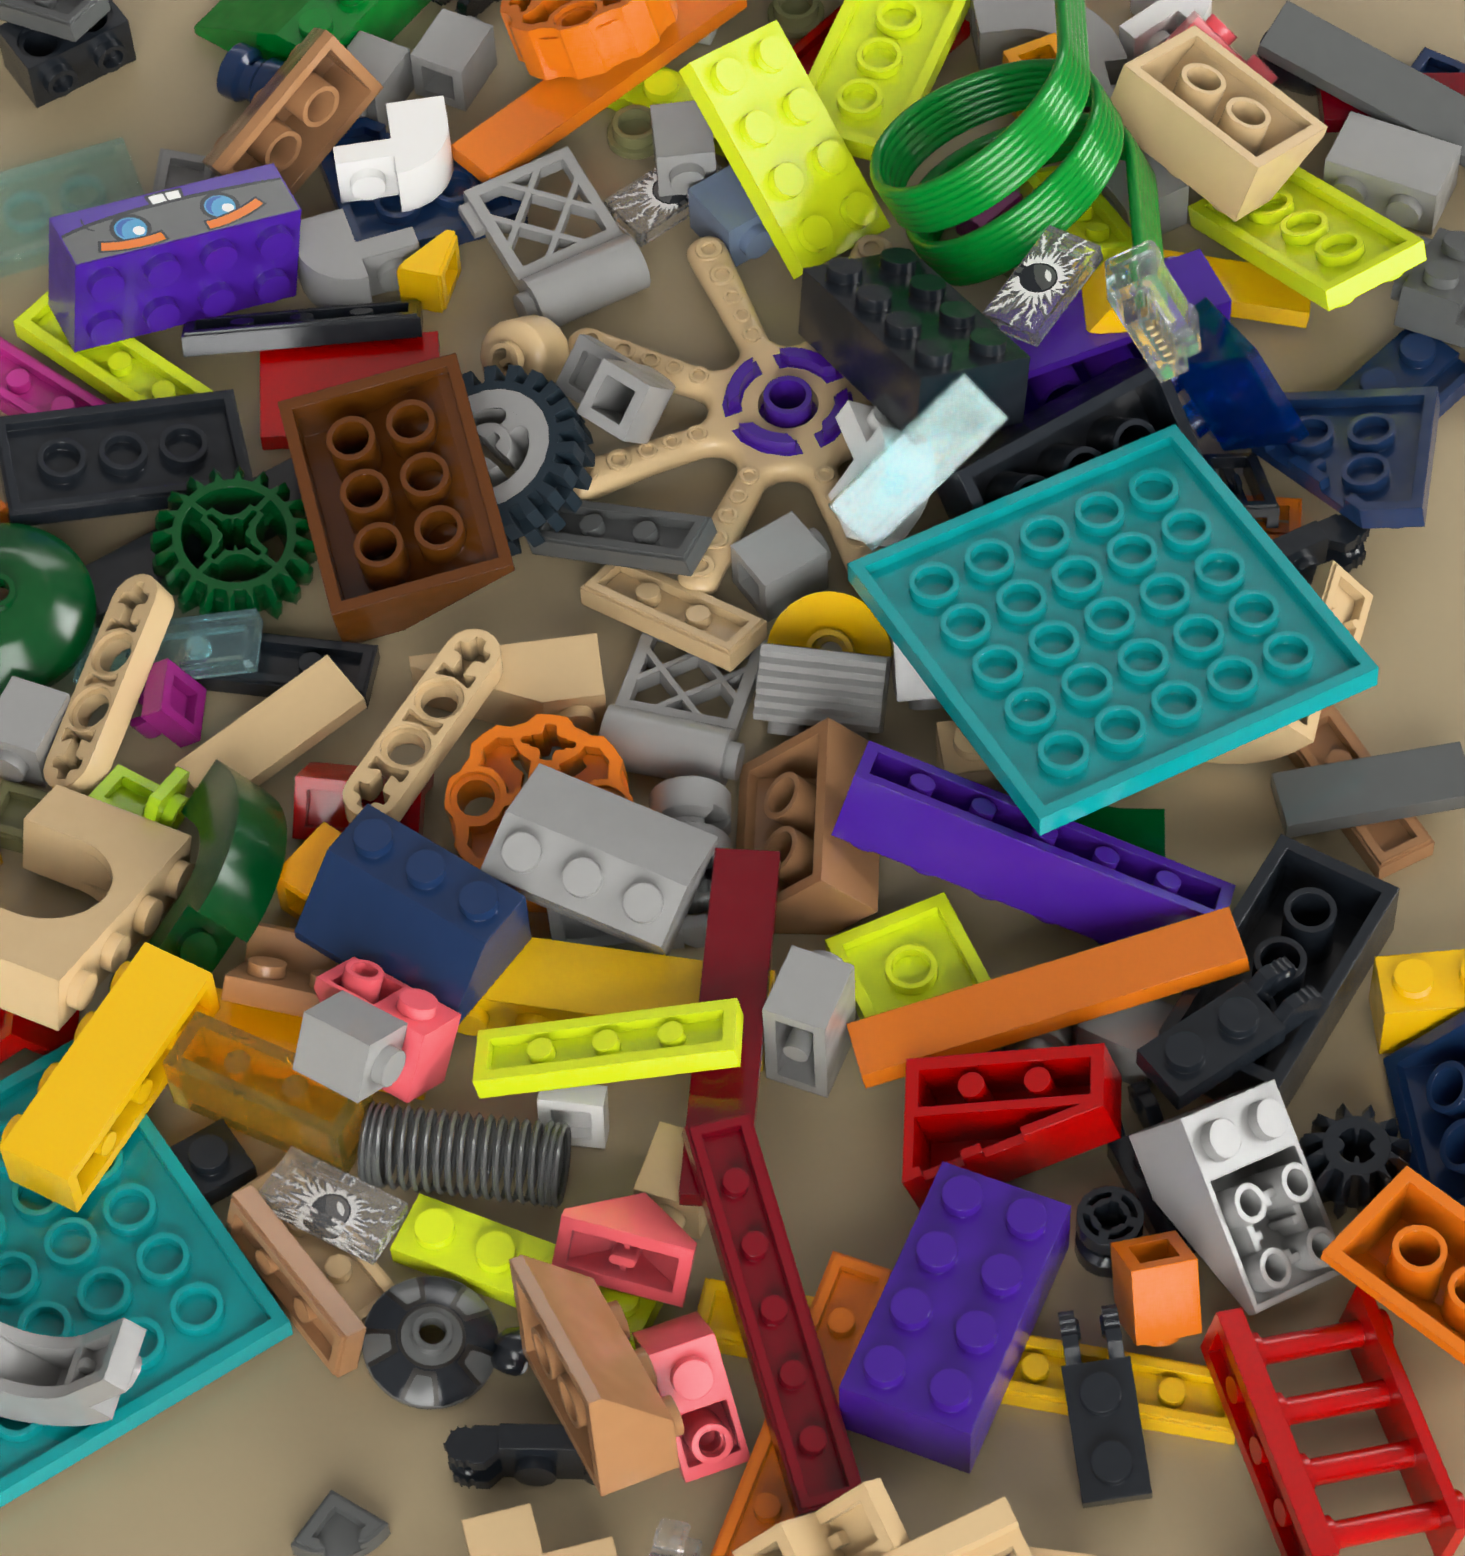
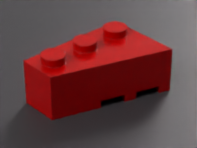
M1104 1043L906 1059L902 1184L919 1210L925 1201L942 1161L1006 1183L1120 1139L1122 1076Z

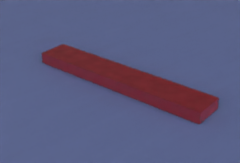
M715 848L699 1002L738 998L744 1015L741 1067L691 1073L686 1126L750 1111L754 1127H756L764 1044L762 1009L769 992L781 868L780 851ZM684 1144L679 1184V1205L703 1207Z
M750 1111L687 1125L683 1128V1141L795 1518L810 1514L855 1488L862 1481Z

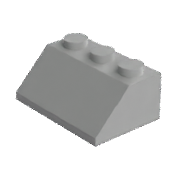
M539 763L506 810L480 870L526 896V900L653 953L669 956L717 846L719 837Z

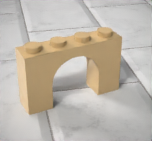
M56 784L23 820V869L85 892L99 903L81 913L60 918L28 917L0 907V1008L56 1031H59L77 1010H84L90 1004L96 988L111 972L115 973L120 965L127 960L129 951L143 936H150L156 930L162 914L181 895L195 867L194 864L190 863L191 835Z

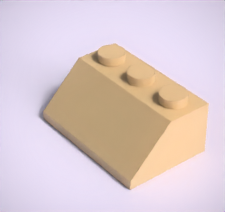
M1195 25L1124 64L1110 98L1120 114L1123 125L1130 131L1138 146L1164 166L1171 175L1182 180L1209 201L1216 210L1224 213L1234 222L1269 202L1323 138L1328 126Z

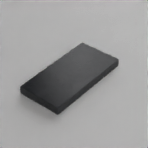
M233 389L0 417V478L9 523L34 526L168 509L167 499L171 495V491L187 495L186 482L189 481L190 476L203 485L209 484V473L213 468L222 475V480L233 479L234 470L240 466L244 470L245 480L254 481Z

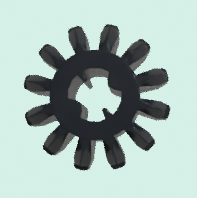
M1344 1103L1336 1110L1335 1120L1318 1113L1316 1119L1312 1122L1311 1133L1304 1134L1299 1141L1322 1203L1334 1202L1333 1212L1337 1220L1347 1212V1208H1356L1360 1213L1406 1165L1409 1167L1408 1162H1410L1412 1153L1409 1139L1398 1137L1399 1126L1396 1123V1118L1377 1123L1375 1121V1111L1371 1104L1362 1112V1116H1353Z

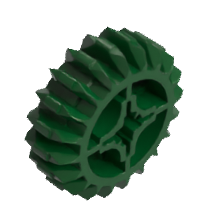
M238 466L233 472V479L222 480V475L213 468L209 473V484L203 485L190 476L189 481L186 482L187 495L171 491V495L167 499L169 510H159L155 517V528L158 531L153 532V535L150 536V550L155 554L152 558L153 573L156 574V577H163L161 585L172 596L179 595L177 598L178 609L181 610L182 614L200 607L199 620L204 626L216 614L223 616V623L227 629L234 627L236 617L246 616L247 622L255 629L260 623L261 611H266L278 620L279 616L283 613L282 601L297 605L301 598V587L299 585H309L312 582L313 567L310 564H314L317 561V556L308 521L305 519L306 513L302 499L289 501L290 488L286 482L269 489V476L266 475L264 470L256 476L254 481L245 480L244 470ZM269 528L276 532L285 548L278 562H275L268 556V548L262 545L264 543V533ZM191 534L201 540V548L206 551L204 553V563L198 569L190 562L184 552L185 544ZM231 545L233 551L223 550V548ZM236 545H240L242 547L245 546V548L242 550H237Z

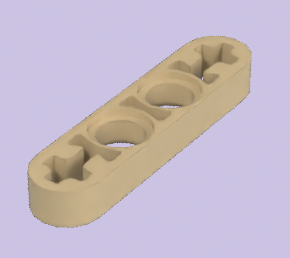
M138 574L128 578L117 588L110 601L45 761L43 769L44 779L52 788L58 784L88 796L111 770L174 612L175 603L173 596L150 575ZM131 649L127 661L119 669L110 672L115 658L124 650ZM109 703L105 716L97 724L88 727L92 714L103 704Z
M466 629L456 633L447 641L346 782L343 789V802L346 818L349 823L362 811L361 800H375L382 789L385 804L382 805L374 802L371 806L400 822L502 676L503 666L500 644L492 634L480 629ZM478 655L484 656L485 663L474 661L464 673L462 659L473 661ZM463 675H464L465 686L460 682V680L462 679ZM438 697L450 698L458 704L456 710L446 717H431L423 711L424 706L430 700ZM403 744L418 745L425 751L417 762L410 765L397 764L389 758L391 752ZM382 776L388 780L384 786Z

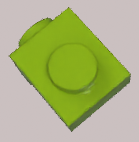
M118 764L88 796L177 830L186 817L181 813V810L190 799L185 796L190 772L177 766L159 785Z

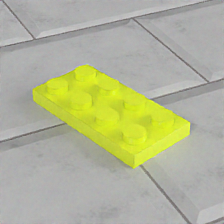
M844 0L808 77L853 157L870 161L874 146L889 124L905 109L931 92L970 8V0Z
M777 20L688 63L679 70L686 86L794 280L803 275V268L823 265L829 260L853 249L855 243L861 237L871 234L879 235L891 227Z
M1299 166L1269 202L1236 222L1224 213L1216 210L1205 198L1188 206L1190 222L1193 228L1327 311L1350 304L1359 295L1384 282L1399 278L1405 271L1427 260L1424 240Z

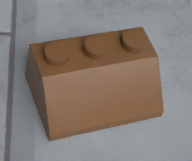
M314 27L305 39L291 51L288 59L265 87L254 95L249 106L229 130L218 138L213 149L204 158L202 163L216 176L274 163L294 196L384 87L334 35L326 29Z
M829 717L742 766L740 773L736 849L780 851L781 854L774 934L833 935L878 912L880 854L862 851L854 847L850 842L831 835L869 740Z
M525 1255L509 1259L524 1355L561 1424H563L600 1496H605L680 1467L676 1437L684 1435L682 1417L672 1396L660 1397L655 1388L657 1386L656 1374L646 1350L643 1347L633 1349L629 1342V1326L620 1304L616 1300L607 1303L592 1277Z

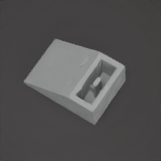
M1275 1079L1219 1097L1129 1135L1153 1200L1249 1316L1340 1275L1338 1271L1321 1260L1322 1251L1336 1237Z

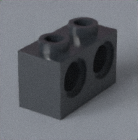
M108 0L111 10L76 42L9 22L0 25V49L4 65L36 108L59 97L66 96L70 92L137 60L129 21L113 0Z

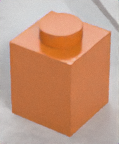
M1176 1230L1110 1243L1114 1304L1117 1305L1120 1324L1136 1346L1163 1347L1176 1343L1181 1337L1202 1333L1198 1259Z

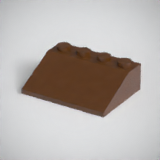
M456 353L277 402L331 615L341 641L360 643L404 631L515 571Z

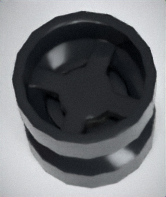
M1106 1185L1098 1187L1084 1195L1077 1206L1074 1251L1078 1262L1086 1271L1098 1277L1113 1278L1110 1243L1143 1237L1144 1210L1141 1202L1132 1192L1118 1186Z

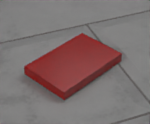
M438 331L423 332L422 337L260 351V439L262 449H289L277 402L440 357Z

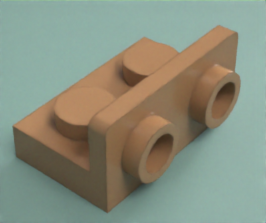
M260 922L247 943L245 961L225 974L221 1000L303 1017L304 1011L320 1003L314 990L316 977L339 964L295 937V929Z

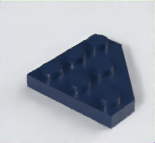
M363 117L355 121L335 146L390 139V133L386 132L385 124ZM333 149L319 164L335 209L343 208L355 242L408 227H413L420 248L446 229L455 231L458 245L486 238L483 235L474 239L458 211V206L465 204L463 191L482 182L454 160L452 177L445 190L425 206L407 212H402L399 195L381 197L374 200L341 203ZM500 196L484 204L490 214L515 220L522 201ZM528 215L524 222L526 224H528Z
M1438 386L1255 394L1249 428L1250 444L1254 454H1257V456L1362 529L1425 527L1440 412Z

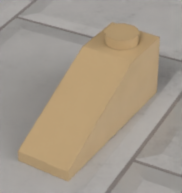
M597 633L500 645L503 666L502 676L473 718L511 727L526 723L536 714H553L569 717L576 728L589 734L600 731L607 706ZM439 653L409 656L413 688ZM478 655L473 661L462 659L464 673L474 661L485 663L484 656ZM463 675V677H462V679L460 680V682L465 686L464 675ZM446 697L432 699L426 704L427 706L449 712H454L458 706L454 700Z

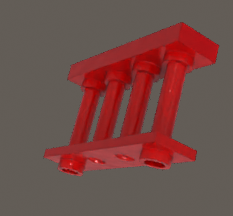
M1356 1286L1339 1319V1323L1260 1337L1257 1332H1251L1242 1307L1216 1312L1200 1349L1281 1556H1338L1340 1549L1422 1532H1425L1434 1556H1453L1465 1536V1497L1461 1491L1453 1488L1394 1346L1393 1326L1388 1313L1383 1308H1379L1376 1300L1358 1286ZM1350 1349L1364 1382L1284 1397L1281 1392H1275L1266 1366ZM1375 1409L1388 1443L1309 1459L1305 1453L1299 1452L1290 1427L1295 1424ZM1400 1470L1413 1505L1334 1521L1331 1516L1324 1515L1315 1493V1487Z

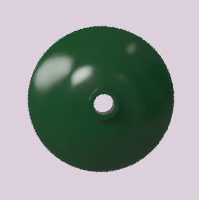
M0 523V588H5L9 591L8 596L0 601L1 696L12 676L47 687L53 686L67 676L83 658L93 638L97 621V600L87 568L79 556L65 542L40 528L19 523Z

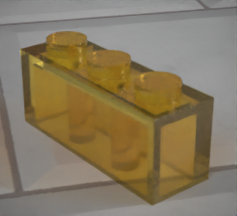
M199 1011L194 1013L162 1062L173 1103L214 1121L222 1118L228 1127L344 1178L347 1177L358 1159L361 1126L366 1108L373 1101L372 1095L356 1103L293 1070L294 1052Z

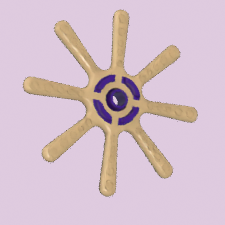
M866 235L855 243L849 258L856 259L878 255L887 248H893V245L888 239L880 235ZM714 236L700 237L689 245L686 253L687 259L699 283L736 344L740 353L739 359L734 365L726 369L707 370L705 367L694 366L596 329L582 328L574 332L567 341L569 353H571L579 334L592 336L637 364L650 366L660 372L675 385L674 394L698 401L707 408L708 414L701 424L693 425L687 430L649 440L647 444H635L595 456V467H584L592 477L589 491L573 488V491L580 500L592 501L651 476L701 459H725L736 466L737 474L711 517L717 534L693 575H678L677 581L679 584L690 590H698L708 595H713L718 590L731 563L730 545L742 539L763 493L769 487L783 482L799 483L812 492L848 573L847 563L882 548L879 545L846 538L828 496L840 479L839 467L842 463L853 458L835 417L848 400L870 406L873 404L807 341L793 346L778 345L772 342L762 327L725 243ZM935 440L931 441L935 464L963 449L959 446Z

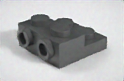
M1439 228L1432 239L1420 236L1424 240L1427 260L1405 271L1402 276L1394 280L1391 299L1399 301L1394 325L1465 348V232Z

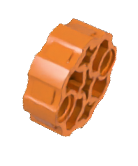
M502 0L500 13L518 60L525 63L529 75L543 80L557 77L584 79L606 73L613 66L628 59L638 58L651 50L660 42V36L664 30L676 21L678 6L676 0Z
M536 714L526 723L511 727L496 725L471 743L469 758L459 772L449 777L444 809L451 823L455 838L454 847L458 857L480 869L506 810L523 786L524 774L514 765L513 760H520L522 768L528 774V779L538 764L541 763L634 802L629 790V779L623 759L604 736L590 735L576 728L569 717L553 714ZM559 746L562 748V750L554 751L552 760L542 759V757L550 755L552 747ZM487 797L494 800L493 806L489 811L480 816H471L464 813L466 806L476 798ZM526 900L528 912L547 913L545 907Z

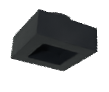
M223 1118L170 1147L210 1206L230 1196L258 1177L254 1163Z

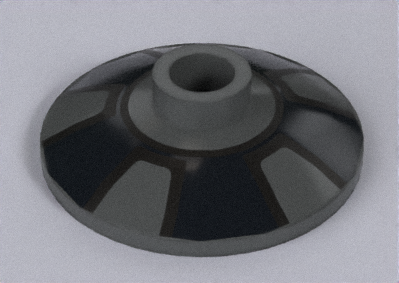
M421 1276L405 1280L382 1294L368 1313L364 1324L366 1332L362 1345L365 1365L379 1388L402 1404L427 1410L455 1406L476 1394L493 1372L494 1367L491 1363V1357L498 1346L494 1340L499 1335L495 1318L484 1300L475 1291L458 1281L438 1276ZM427 1325H435L442 1329L445 1338L437 1344H429L421 1339L419 1331Z

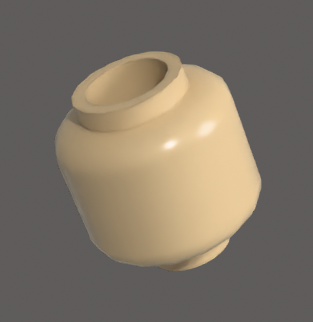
M532 314L502 320L489 329L482 341L480 360L483 372L484 367L497 365L506 376L508 365H518L523 368L527 375L533 369L542 373L548 382L552 380L556 383L570 353L567 339L560 327L549 318Z

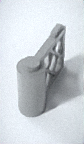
M568 146L463 191L465 204L458 206L459 214L474 239L483 235L486 236L518 288L519 293L513 295V302L519 317L535 314L549 318L561 327L650 287V273L640 248L629 234L622 233ZM562 169L572 183L567 197L537 190L541 178ZM578 194L583 200V202L577 200ZM500 196L522 201L515 220L490 214L484 203ZM531 204L562 211L555 231L524 223ZM571 214L595 220L602 231L586 239L564 234ZM503 233L509 234L508 240L505 238ZM521 237L548 244L549 248L546 256L523 266L514 252L518 238Z
M642 632L615 704H610L604 714L599 736H604L614 746L623 759L626 772L666 780L678 776H701L713 779L726 786L728 779L737 781L742 770L745 755V744L737 742L756 689L761 644L745 658L749 659L745 667L723 676L714 664L688 652L683 656L662 664L653 650L657 641H664ZM699 667L710 682L684 692L674 677ZM657 684H661L671 697L658 704L635 701L638 692ZM721 695L731 709L728 718L725 719L701 714L696 706Z

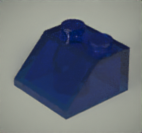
M1207 297L1170 323L1171 336H1174L1176 361L1168 364L1167 357L1160 354L1151 337L1146 340L1157 359L1163 360L1177 394L1180 393L1186 402L1182 407L1193 433L1198 439L1208 433L1224 451L1300 442L1310 435L1258 350Z

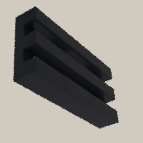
M1254 452L1203 454L1204 459L1215 472V469H1219V476L1254 519L1262 518L1266 528H1279L1280 507L1257 454H1254ZM1234 468H1243V475L1254 501H1247L1242 489L1243 483Z

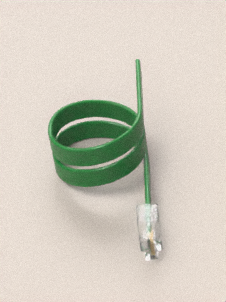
M1054 0L1057 32V54L1055 59L1021 60L983 69L956 79L913 103L889 124L874 146L870 160L871 182L896 222L905 229L908 240L921 259L947 283L957 287L974 285L990 280L1024 263L1026 257L1028 259V254L1030 258L1032 253L1034 256V254L1036 255L1040 252L1038 251L1040 247L1038 241H1040L1043 233L1046 236L1045 240H1048L1044 246L1050 245L1068 230L1093 204L1112 177L1119 160L1125 161L1132 248L1107 259L1104 263L1107 300L1150 369L1155 373L1160 383L1188 371V358L1201 351L1198 311L1193 304L1187 301L1164 262L1158 189L1154 170L1130 131L1123 125L1120 114L1098 78L1090 71L1085 0ZM1085 106L1091 107L1090 113L1083 112ZM1024 110L1010 125L966 144L938 163L925 175L919 184L906 187L910 177L920 164L950 140L985 122ZM1061 162L1036 189L999 217L965 235L940 241L945 229L968 221L996 205L1024 184L1042 166Z

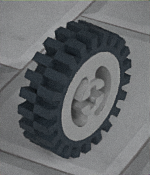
M497 365L484 367V383H481L472 371L462 374L481 446L486 445L504 465H510L516 472L508 479L493 461L485 457L511 556L522 553L520 537L525 536L535 548L546 542L538 529L539 527L548 522L555 532L558 533L567 524L557 512L562 506L576 514L583 502L573 491V488L589 491L592 477L584 467H595V454L588 446L594 442L591 432L584 424L586 422L582 416L576 413V408L552 380L548 382L542 373L533 369L527 375L523 368L518 365H508L505 376Z

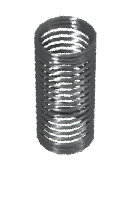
M373 1100L366 1108L360 1131L357 1159L358 1178L364 1187L368 1185L371 1188L375 1186L383 1189L388 1184L391 1189L395 1190L400 1185L404 1191L411 1187L417 1193L424 1189L428 1194L435 1190L439 1195H443L447 1191L452 1197L459 1192L463 1198L471 1194L477 1200L482 1195L487 1201L494 1196L499 1202L503 1201L506 1197L510 1203H514L518 1199L521 1204L525 1205L530 1200L534 1206L540 1204L542 1207L547 1205L549 1208L554 1206L557 1209L563 1202L568 1181L571 1156V1130L566 1122L561 1124L558 1121L555 1124L550 1120L546 1124L543 1134V1124L539 1119L535 1121L531 1130V1122L528 1118L523 1120L520 1128L516 1117L511 1119L508 1127V1120L504 1115L499 1118L496 1126V1119L492 1114L487 1117L484 1125V1117L480 1112L475 1116L474 1121L468 1111L461 1120V1115L457 1110L452 1112L449 1119V1114L445 1108L440 1111L438 1118L437 1112L433 1107L425 1114V1110L422 1106H419L414 1114L412 1107L407 1105L402 1113V1108L398 1103L392 1108L388 1102L383 1104L381 1101L376 1103ZM395 1119H396V1128H395V1136H394V1144H393L394 1125H395ZM406 1125H407V1135H406V1143H405V1149H404L405 1131H406ZM418 1126H419L418 1142H417V1149H416V1139H417V1132H418ZM429 1132H430V1141H429V1148H428V1139H429ZM397 1162V1179L394 1183L392 1175ZM408 1166L409 1179L407 1184H405L404 1176ZM420 1166L421 1180L417 1186L416 1177ZM432 1166L433 1181L429 1187L428 1177ZM504 1166V1187L500 1195L499 1183ZM515 1166H516V1174H515L516 1188H515V1191H514L513 1196H512V1194H511V1184H512V1180H513V1176H514V1172H515ZM444 1167L445 1181L441 1188L439 1180L441 1178L442 1170ZM456 1167V1185L453 1189L451 1181ZM468 1167V1185L466 1190H464L463 1182ZM480 1167V1186L476 1192L475 1182ZM492 1167V1187L488 1194L487 1183ZM527 1172L528 1189L524 1197L523 1184ZM536 1180H537V1197H535V1190H534L535 1184H536Z

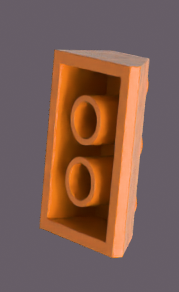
M1406 1165L1322 1251L1321 1260L1465 1365V1207Z

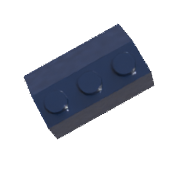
M369 804L362 809L327 849L294 930L295 937L338 964L354 956L358 959L372 961L382 967L384 973L408 986L430 992L437 998L438 1002L461 1014L459 1024L531 940L526 896Z
M1465 1011L1385 1057L1383 1061L1401 1138L1409 1139L1412 1148L1411 1159L1408 1162L1409 1167L1465 1207Z

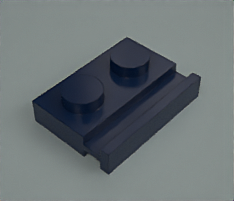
M1404 329L1336 390L1438 386L1440 418L1465 395V363L1459 359L1460 353L1443 341Z

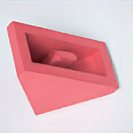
M644 1192L565 1208L561 1215L552 1265L592 1277L598 1286L683 1308L697 1243Z

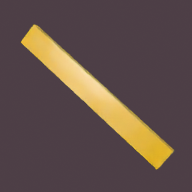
M705 1278L697 1312L714 1332L721 1354L748 1358L725 1281ZM805 1295L810 1309L814 1297ZM1030 1335L1001 1404L1068 1415L1061 1366L1066 1365L1062 1340ZM1079 1343L1082 1363L1109 1359L1107 1348ZM1124 1351L1125 1356H1130L1142 1429L1231 1445L1235 1444L1234 1433L1206 1365Z

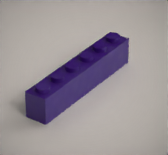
M870 740L862 755L831 834L834 837L850 842L854 847L862 851L875 852L910 866L920 874L935 876L971 890L983 899L996 900L1029 913L1041 922L1056 924L1092 938L1100 945L1230 907L1236 886L1074 821L1039 836L1009 795Z

